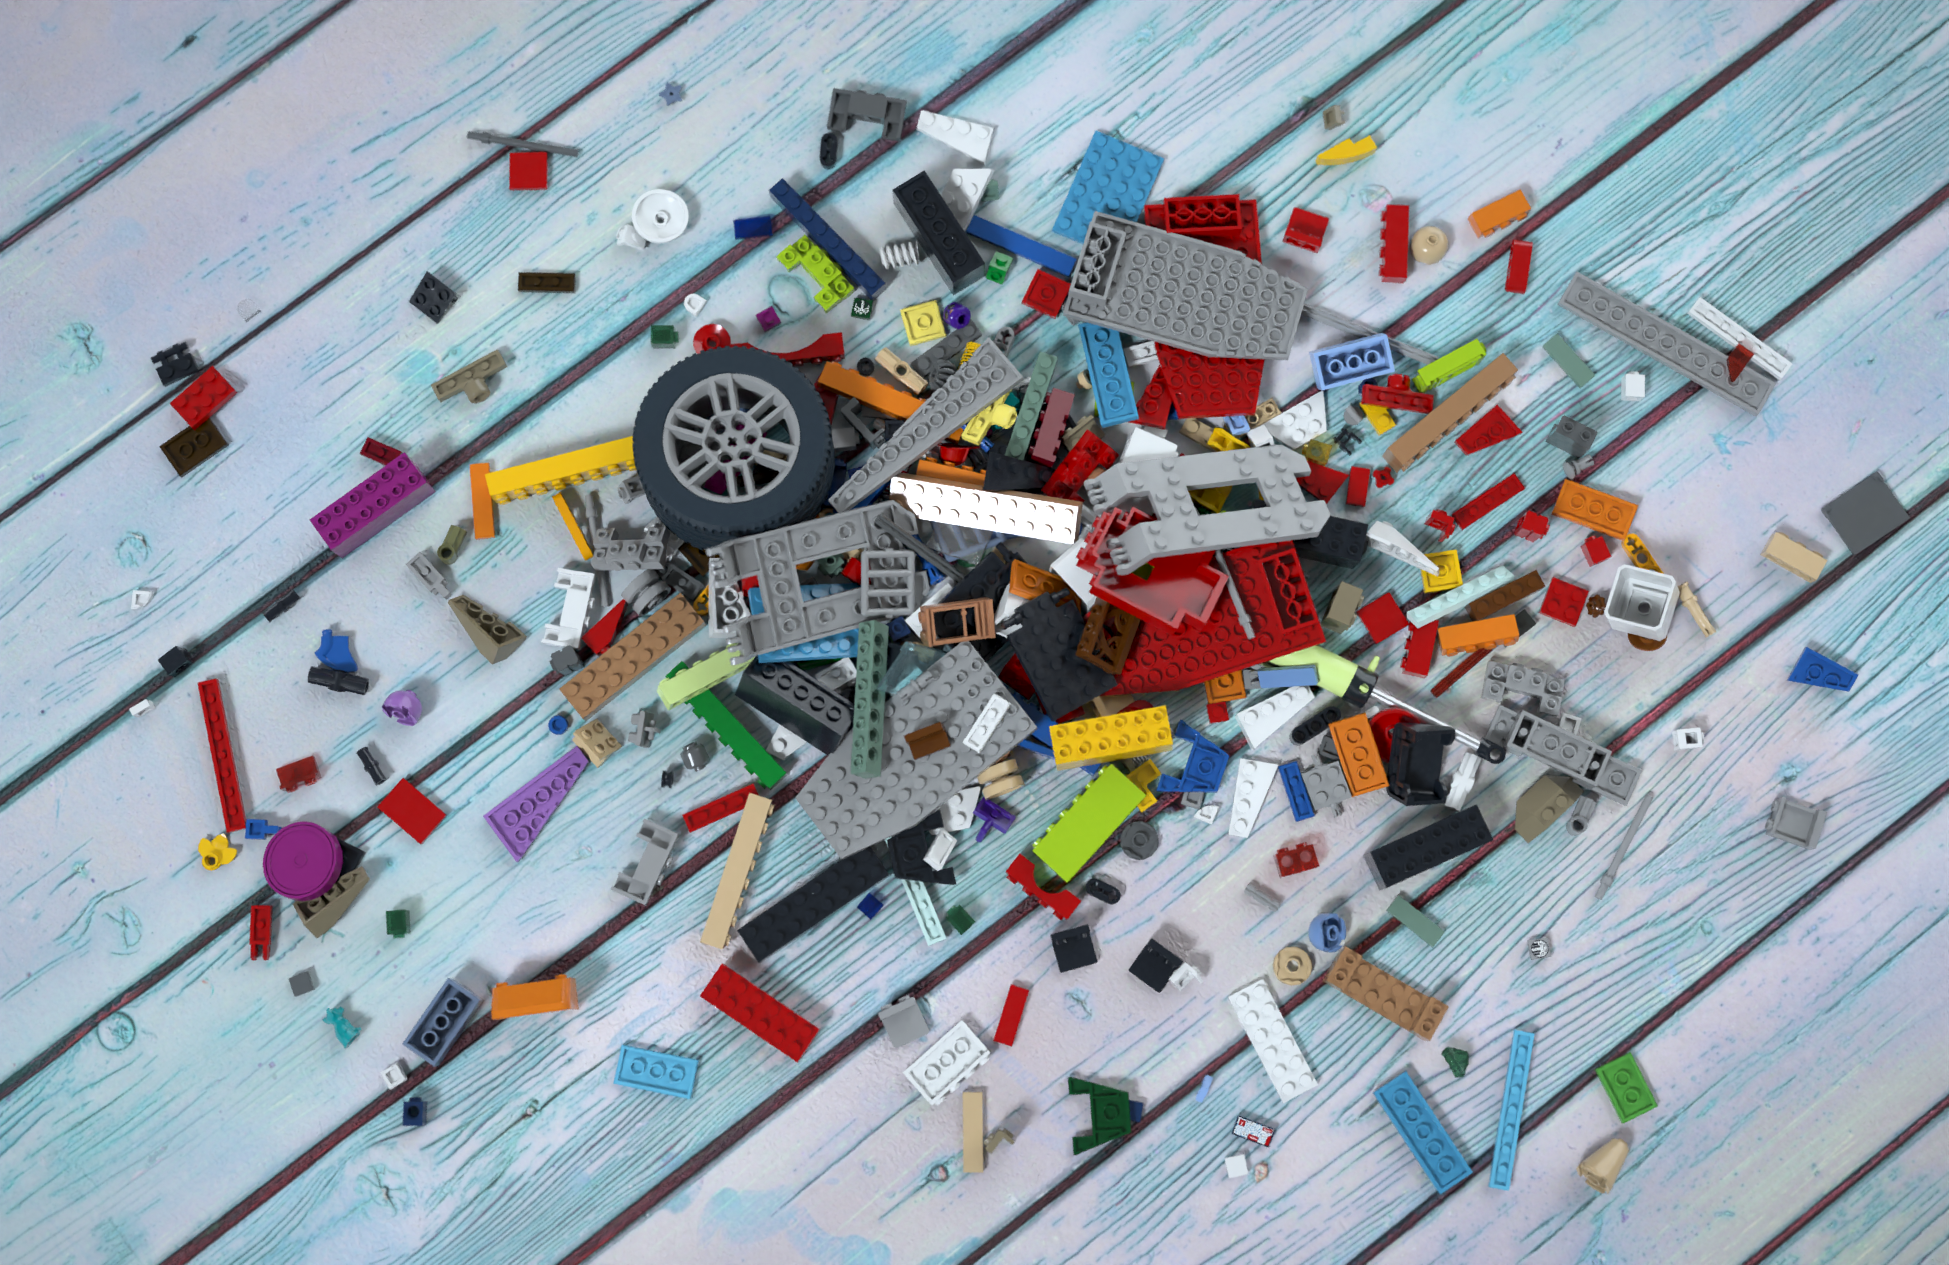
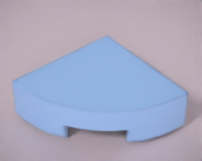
M1209 1075L1204 1077L1201 1088L1197 1092L1196 1101L1203 1102L1213 1077Z

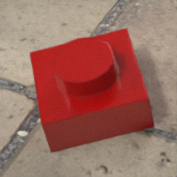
M1225 701L1206 705L1209 724L1229 721Z

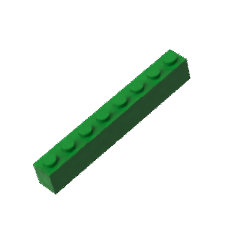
M681 661L665 677L671 679L676 676L677 672L682 669L688 670L689 667ZM709 689L684 702L686 705L690 703L694 707L692 712L699 719L703 717L707 721L705 726L712 733L716 731L720 735L718 740L725 747L729 745L733 749L731 754L738 761L742 759L746 763L744 768L751 775L755 773L759 777L757 782L764 789L768 787L772 790L788 775Z

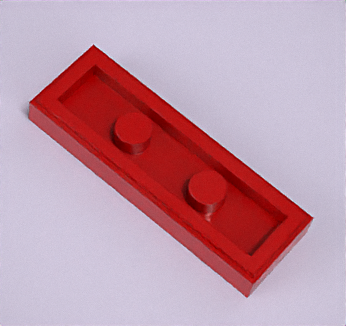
M1010 985L993 1041L1012 1047L1029 993L1028 989Z

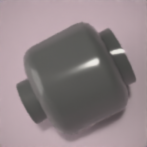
M695 741L682 748L683 751L680 756L687 769H694L696 772L706 767L705 763L709 760V756L703 744H697Z

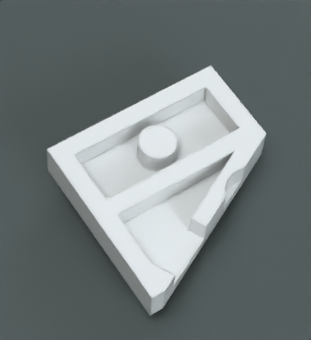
M779 725L766 751L784 760L807 742Z

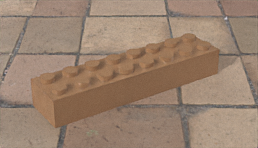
M1502 353L1390 445L1382 457L1396 473L1400 470L1406 471L1415 461V458L1419 460L1430 449L1429 446L1435 447L1444 437V434L1448 436L1459 425L1458 422L1463 424L1473 413L1472 411L1476 413L1487 402L1486 399L1492 400L1501 390V387L1505 389L1516 378L1514 374L1518 369Z
M680 592L559 688V690L582 719L587 721L707 625Z

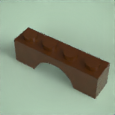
M1537 570L1469 603L1465 606V609L1472 622L1483 620L1497 611L1542 590L1546 586Z

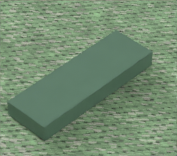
M1558 334L1542 346L1579 388L1583 387L1595 376Z
M1397 895L1386 910L1431 947H1434L1445 933L1399 895Z

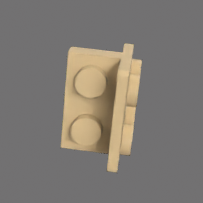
M598 719L591 721L573 733L575 737L572 741L597 768L602 766L612 753L622 747Z

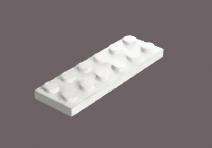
M1261 979L1228 996L1282 1103L1317 1086L1318 1083L1264 980Z

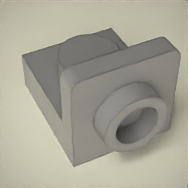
M639 476L626 479L618 486V495L625 504H628L634 498L646 495Z

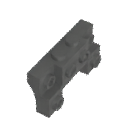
M833 88L827 130L846 133L848 119L884 124L882 139L901 142L907 100L885 97L881 93L867 94L863 90L855 92Z

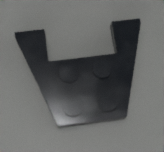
M940 810L926 817L915 827L908 828L887 840L895 879L956 885L953 867L933 871L932 866L923 860L928 852L924 832L944 828Z

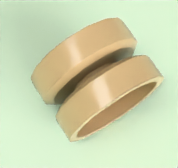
M1015 759L994 764L977 777L979 784L992 782V784L987 785L982 790L985 800L1007 794L1025 785L1021 775L1009 777V775L1014 774L1019 769Z

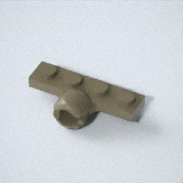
M497 349L431 384V387L440 403L463 391L471 403H481L490 395V390L485 380L507 368V365Z

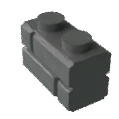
M570 645L562 648V651L558 650L551 654L552 660L549 662L557 674L561 673L567 676L573 673V670L578 671L584 668L579 653Z

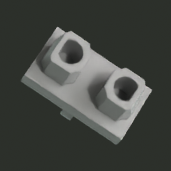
M647 711L632 714L631 723L638 725L637 732L629 733V742L643 748H649L650 740H654L655 733L659 734L661 732V729L656 728L657 721L653 720L654 714Z

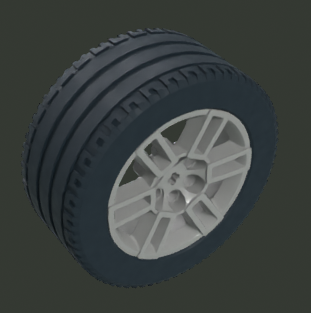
M725 346L724 348L717 347V349L710 348L707 351L702 350L699 354L694 353L690 357H685L684 361L681 362L680 360L675 366L672 365L669 371L666 370L658 378L657 383H653L652 388L647 392L648 395L643 398V402L640 404V411L637 412L635 419L636 426L633 428V456L638 476L650 506L661 522L674 535L677 534L676 536L685 543H691L693 547L703 551L729 540L816 518L817 514L821 511V506L825 504L829 494L828 491L831 489L835 469V451L830 419L824 402L815 386L809 379H806L805 374L797 367L794 368L793 364L787 362L784 358L780 359L778 355H773L768 351L765 353L762 349L757 350L753 347L749 349L746 346H734L731 348ZM740 408L750 410L747 413L740 411ZM763 413L767 415L760 422H756V419ZM714 414V416L710 420L705 419ZM778 422L789 434L790 444L763 438V433ZM738 425L745 426L742 430L735 429ZM695 427H697L699 429H702L703 433L694 432L692 430ZM718 429H725L723 434L716 433ZM750 439H756L753 444L748 443ZM685 441L702 446V450L681 465L679 464L681 450ZM712 446L719 447L717 451L710 450ZM763 450L780 453L786 455L787 459L783 461L762 452ZM744 456L750 457L746 460H741ZM724 460H731V462L722 463ZM705 461L709 462L691 479L687 477V474ZM755 463L779 472L775 479L760 490L755 488L751 471ZM718 470H721L726 475L728 495H715L701 489L700 486ZM737 472L742 473L746 489L745 495L740 496L738 494L735 475Z

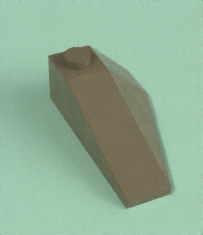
M465 595L448 600L449 606L479 652L492 665L507 659L526 640L527 636L514 624L503 622L498 619L499 615L494 612L491 615L483 610L482 605Z

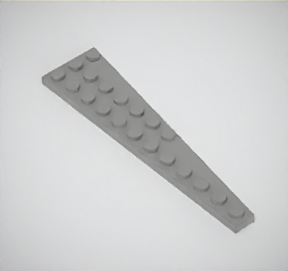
M988 337L974 351L973 356L967 362H964L960 369L954 375H951L947 382L941 388H938L893 434V437L886 444L884 443L880 450L873 457L871 456L866 461V464L860 470H857L850 480L846 481L829 499V503L837 513L852 509L1024 380L1023 376Z

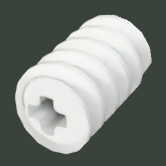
M917 241L915 247L911 242L908 243V248H906L904 243H901L900 249L896 244H894L893 250H891L889 245L886 246V251L881 246L879 247L882 265L885 266L886 270L889 269L890 264H892L893 268H896L898 262L901 267H904L905 261L908 266H911L912 260H914L916 265L919 264Z

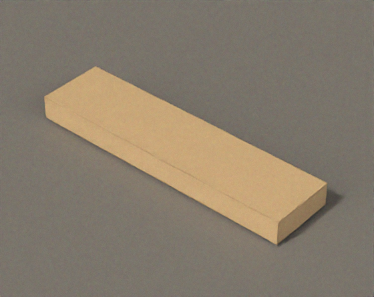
M963 1092V1173L983 1172L982 1092Z

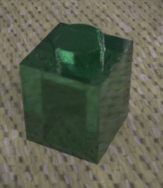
M651 325V346L653 349L676 348V343H679V332L675 330L674 325Z
M953 905L946 912L948 915L946 920L961 936L976 923L961 905L958 907Z
M410 910L386 911L387 935H393V939L405 938V934H411Z

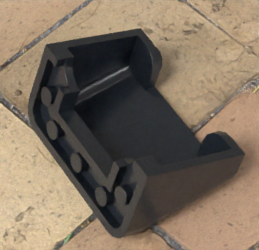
M1408 722L1395 724L1387 774L1389 786L1386 787V791L1391 798L1405 806L1446 803L1448 789L1439 780L1444 745H1452L1455 740L1456 729L1450 726Z

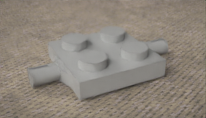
M1319 753L1316 754L1318 762L1315 755H1312L1315 767L1308 772L1302 773V777L1314 809L1331 807L1334 818L1337 817L1335 809L1338 816H1341L1338 804L1343 800L1351 798V794L1339 762L1322 764Z

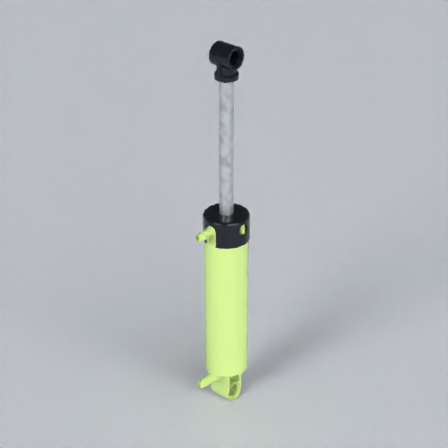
M1316 645L1269 661L1279 667L1315 665L1318 677L1317 686L1359 708H1363L1368 699L1371 698L1389 708H1400L1411 712L1418 718L1421 724L1450 726L1456 729L1455 741L1475 750V755L1493 764H1500L1506 757V752L1500 745L1484 737L1479 740L1375 688L1379 677L1375 673L1380 660L1378 656H1374L1368 668H1364ZM1493 749H1499L1500 756L1497 759L1490 757V752Z

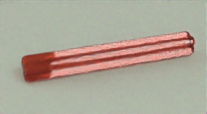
M1477 649L1476 652L1430 690L1431 694L1438 698L1488 655L1492 649Z

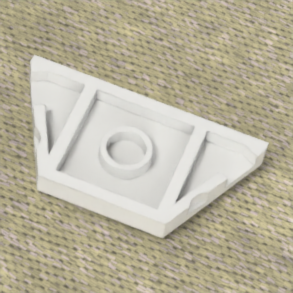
M953 169L941 196L964 231H966L994 173L993 169Z
M1323 391L1316 393L1262 425H1265L1275 440L1284 443L1289 449L1294 451L1327 431Z
M980 786L960 790L934 812L937 810L941 811L944 828L930 830V834L932 836L937 835L941 829H944L946 832H953L970 828L974 815L973 811L976 808L980 793Z

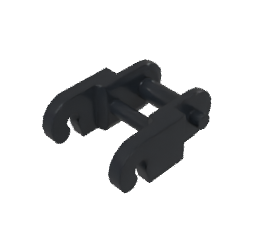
M1341 428V434L1337 438L1333 437L1335 444L1338 443L1340 445L1338 448L1344 453L1347 452L1350 456L1352 453L1345 447L1346 443L1353 439L1361 444L1362 440L1354 433H1349L1347 429ZM1346 435L1348 438L1344 443L1341 442L1342 437Z

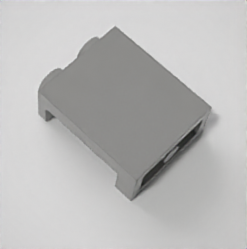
M1779 797L1774 800L1771 805V818H1768L1765 824V829H1767L1765 835L1808 850L1816 849L1827 812L1813 810L1786 800L1785 797Z

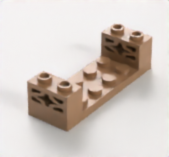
M1341 947L1322 981L1422 1040L1430 1041L1449 1006L1432 996L1427 997L1362 959L1363 956L1348 947Z

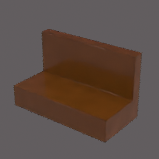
M941 722L904 735L914 760L951 747L945 727Z

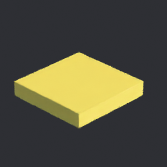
M936 300L900 310L910 346L946 337Z

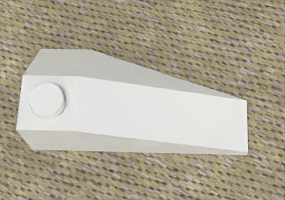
M710 558L709 562L719 560L720 558ZM721 565L709 567V638L736 637V631L725 634L723 626L750 616L737 581L728 586L714 588L713 582L724 579L723 573L713 576L711 575V570L722 567Z

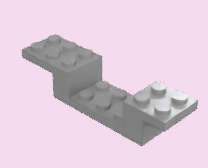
M1502 705L1498 706L1484 737L1518 757L1524 754L1573 777L1572 781L1624 806H1627L1642 770L1610 756L1612 751L1524 710L1517 713Z

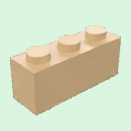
M1782 532L1772 534L1760 554L1810 583L1818 579L1827 562L1822 554L1806 549L1804 544L1790 540L1789 536Z

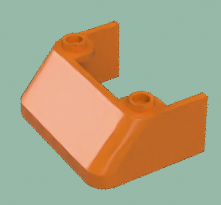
M567 974L556 975L554 980L508 986V982L496 983V987L492 988V1020H504L505 1018L563 1010H579L576 979L567 978Z

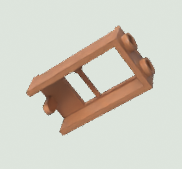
M985 597L920 606V612L918 613L919 622L922 623L920 639L928 647L996 638L993 602L990 598ZM974 607L976 633L967 635L965 616L967 611L965 608ZM962 609L960 613L963 620L964 635L936 639L934 612Z

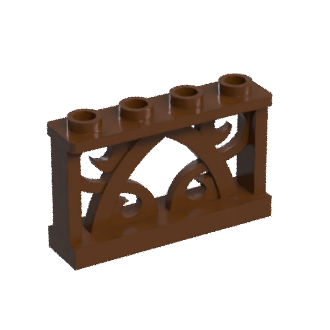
M1096 597L1088 622L1084 627L1081 641L1078 644L1076 656L1098 666L1108 674L1121 675L1141 619ZM1115 616V625L1118 629L1116 636H1112L1106 641L1103 623ZM1101 649L1097 655L1092 654L1093 650ZM1103 655L1107 658L1106 662L1100 659Z

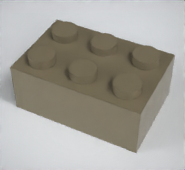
M1341 581L1333 591L1320 623L1321 626L1339 634H1342L1344 630L1347 631L1354 624L1357 617L1355 611L1358 610L1363 602V590Z

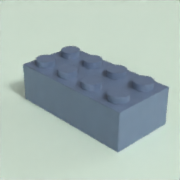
M447 978L402 1045L431 1065L439 1066L484 1000L453 978Z

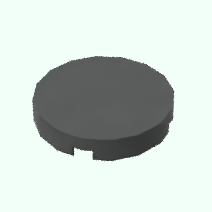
M1143 821L1127 825L1120 837V846L1123 852L1129 858L1135 860H1145L1151 857L1159 844L1155 828Z

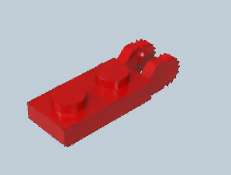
M251 905L249 940L251 960H257V945H263V960H269L272 905Z

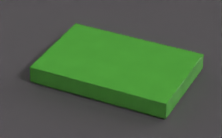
M1631 1052L1594 1069L1622 1124L1658 1107Z

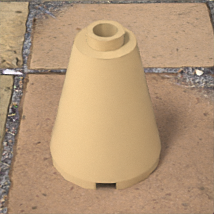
M1613 1138L1577 1166L1576 1171L1580 1177L1584 1175L1587 1178L1585 1182L1594 1190L1603 1194L1607 1191V1194H1609L1629 1153L1628 1144L1620 1138Z

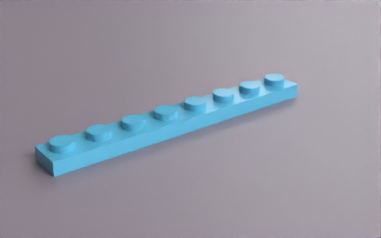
M1519 1030L1513 1031L1488 1187L1506 1191H1509L1534 1033Z

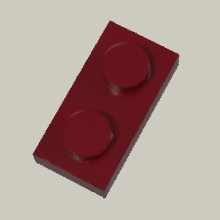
M367 437L359 454L386 466L403 452Z

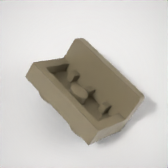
M1006 1128L1003 1130L998 1129L995 1134L990 1133L984 1141L986 1144L985 1150L992 1154L1003 1138L1013 1145L1015 1143V1140L1012 1139L1014 1135Z

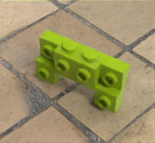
M804 234L792 246L791 244L787 246L776 258L786 267L789 273L801 263L806 272L822 288L813 298L827 314L837 304L853 294L855 289L842 275V268L836 262L832 263L830 261V256L823 248L820 250Z

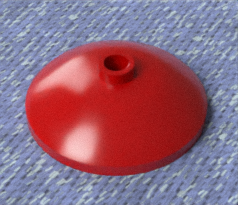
M1389 708L1378 712L1370 719L1369 724L1381 761L1389 763L1393 733L1389 731L1394 728L1396 723L1421 724L1418 718L1411 712L1400 708Z

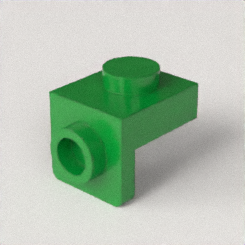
M996 251L989 264L986 279L1002 285L1012 264L1013 257Z

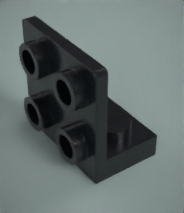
M1088 924L1050 934L1061 973L1097 963Z
M1151 938L1128 971L1160 993L1168 983L1173 972L1184 961Z

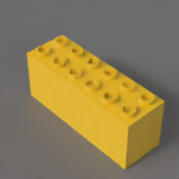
M1166 705L1049 726L1057 771L1172 751L1173 749Z

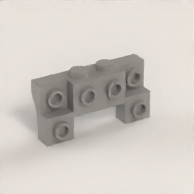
M666 526L649 527L645 539L618 540L619 534L615 528L597 529L593 541L596 549L591 565L595 571L664 569L666 549L671 533Z
M1489 661L1485 671L1480 698H1488L1500 703L1504 690L1537 699L1540 698L1537 713H1546L1552 715V717H1557L1561 706V695L1565 680L1547 676L1548 674L1542 673L1543 670L1538 668L1526 669L1524 665L1519 663L1505 665Z
M643 819V825L636 837L649 843L633 877L619 872L615 885L612 886L611 890L647 906L657 885L660 886L664 880L665 875H663L665 868H669L672 863V850L680 834L647 819Z

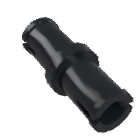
M292 589L280 600L277 599L276 603L262 614L269 622H272L282 612H287V608L301 598Z
M368 747L358 750L356 754L364 764L365 772L370 774L375 785L384 783L387 778L380 770L379 762L374 760Z

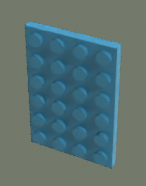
M1095 131L1052 232L1083 244L1094 211L1137 223L1164 162V158Z
M857 583L802 585L800 589L804 602L861 587V585H857ZM749 588L748 595L751 614L755 615L765 612L760 588ZM859 628L758 655L759 663L857 657Z

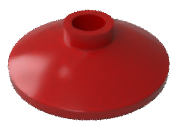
M717 324L702 326L693 338V346L697 354L702 350L707 351L710 348L717 349V347L724 348L731 344L730 335L727 330ZM714 341L716 342V345L714 347H710V342Z

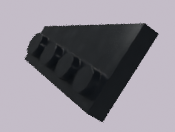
M990 452L983 490L1043 488L1052 476L1053 468Z

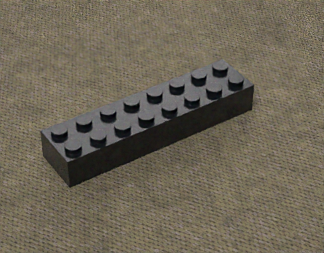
M869 846L865 850L842 859L737 931L757 962L762 963L890 877V875Z

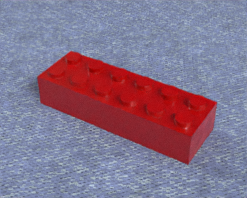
M723 963L700 995L704 1000L797 1063L821 1030Z

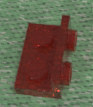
M314 756L276 769L281 783L279 786L280 790L287 791V793L298 790V786L304 784L305 786L317 783V779L322 778Z

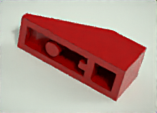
M624 599L581 637L599 657L614 644L628 607V603Z

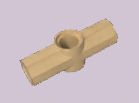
M886 347L876 356L875 361L917 396L928 386L929 383L911 369L907 362L899 359ZM904 368L907 372L904 375H899L897 370Z

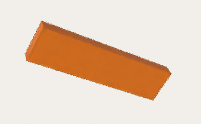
M469 464L475 539L495 538L493 501L489 494L485 474L490 473V464Z

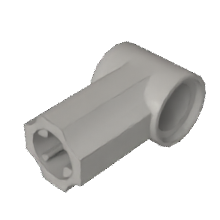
M1583 796L1579 797L1573 814L1566 824V830L1569 834L1578 836L1586 831L1588 821L1596 805V802ZM1574 821L1581 825L1580 830H1576L1573 827Z

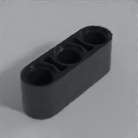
M1330 706L1319 712L1290 733V742L1293 745L1300 746L1329 728V723L1340 720V710L1335 706ZM1328 711H1332L1335 713V720H1329L1327 718ZM1312 721L1319 723L1320 729L1318 731L1311 728L1310 724ZM1299 731L1304 735L1303 741L1295 739V732Z

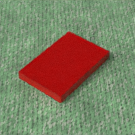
M402 778L378 805V808L421 845L447 816L446 813L405 778Z

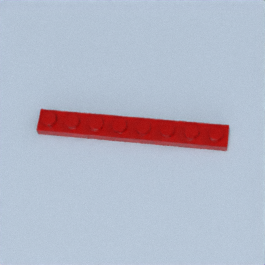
M215 678L198 682L226 832L231 833L246 829V817L219 680Z

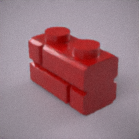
M1528 511L1519 519L1514 535L1520 538L1525 537V540L1531 542L1542 539L1544 535H1547L1550 525L1547 524L1549 520L1545 516H1537V513Z

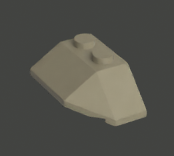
M1544 775L1516 801L1514 829L1527 843H1530L1545 831L1582 795L1584 791L1578 784L1572 781L1571 777Z

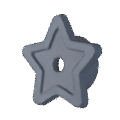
M667 82L665 90L660 92L659 96L665 98L667 106L677 101L681 102L682 98L679 93L682 87H673Z

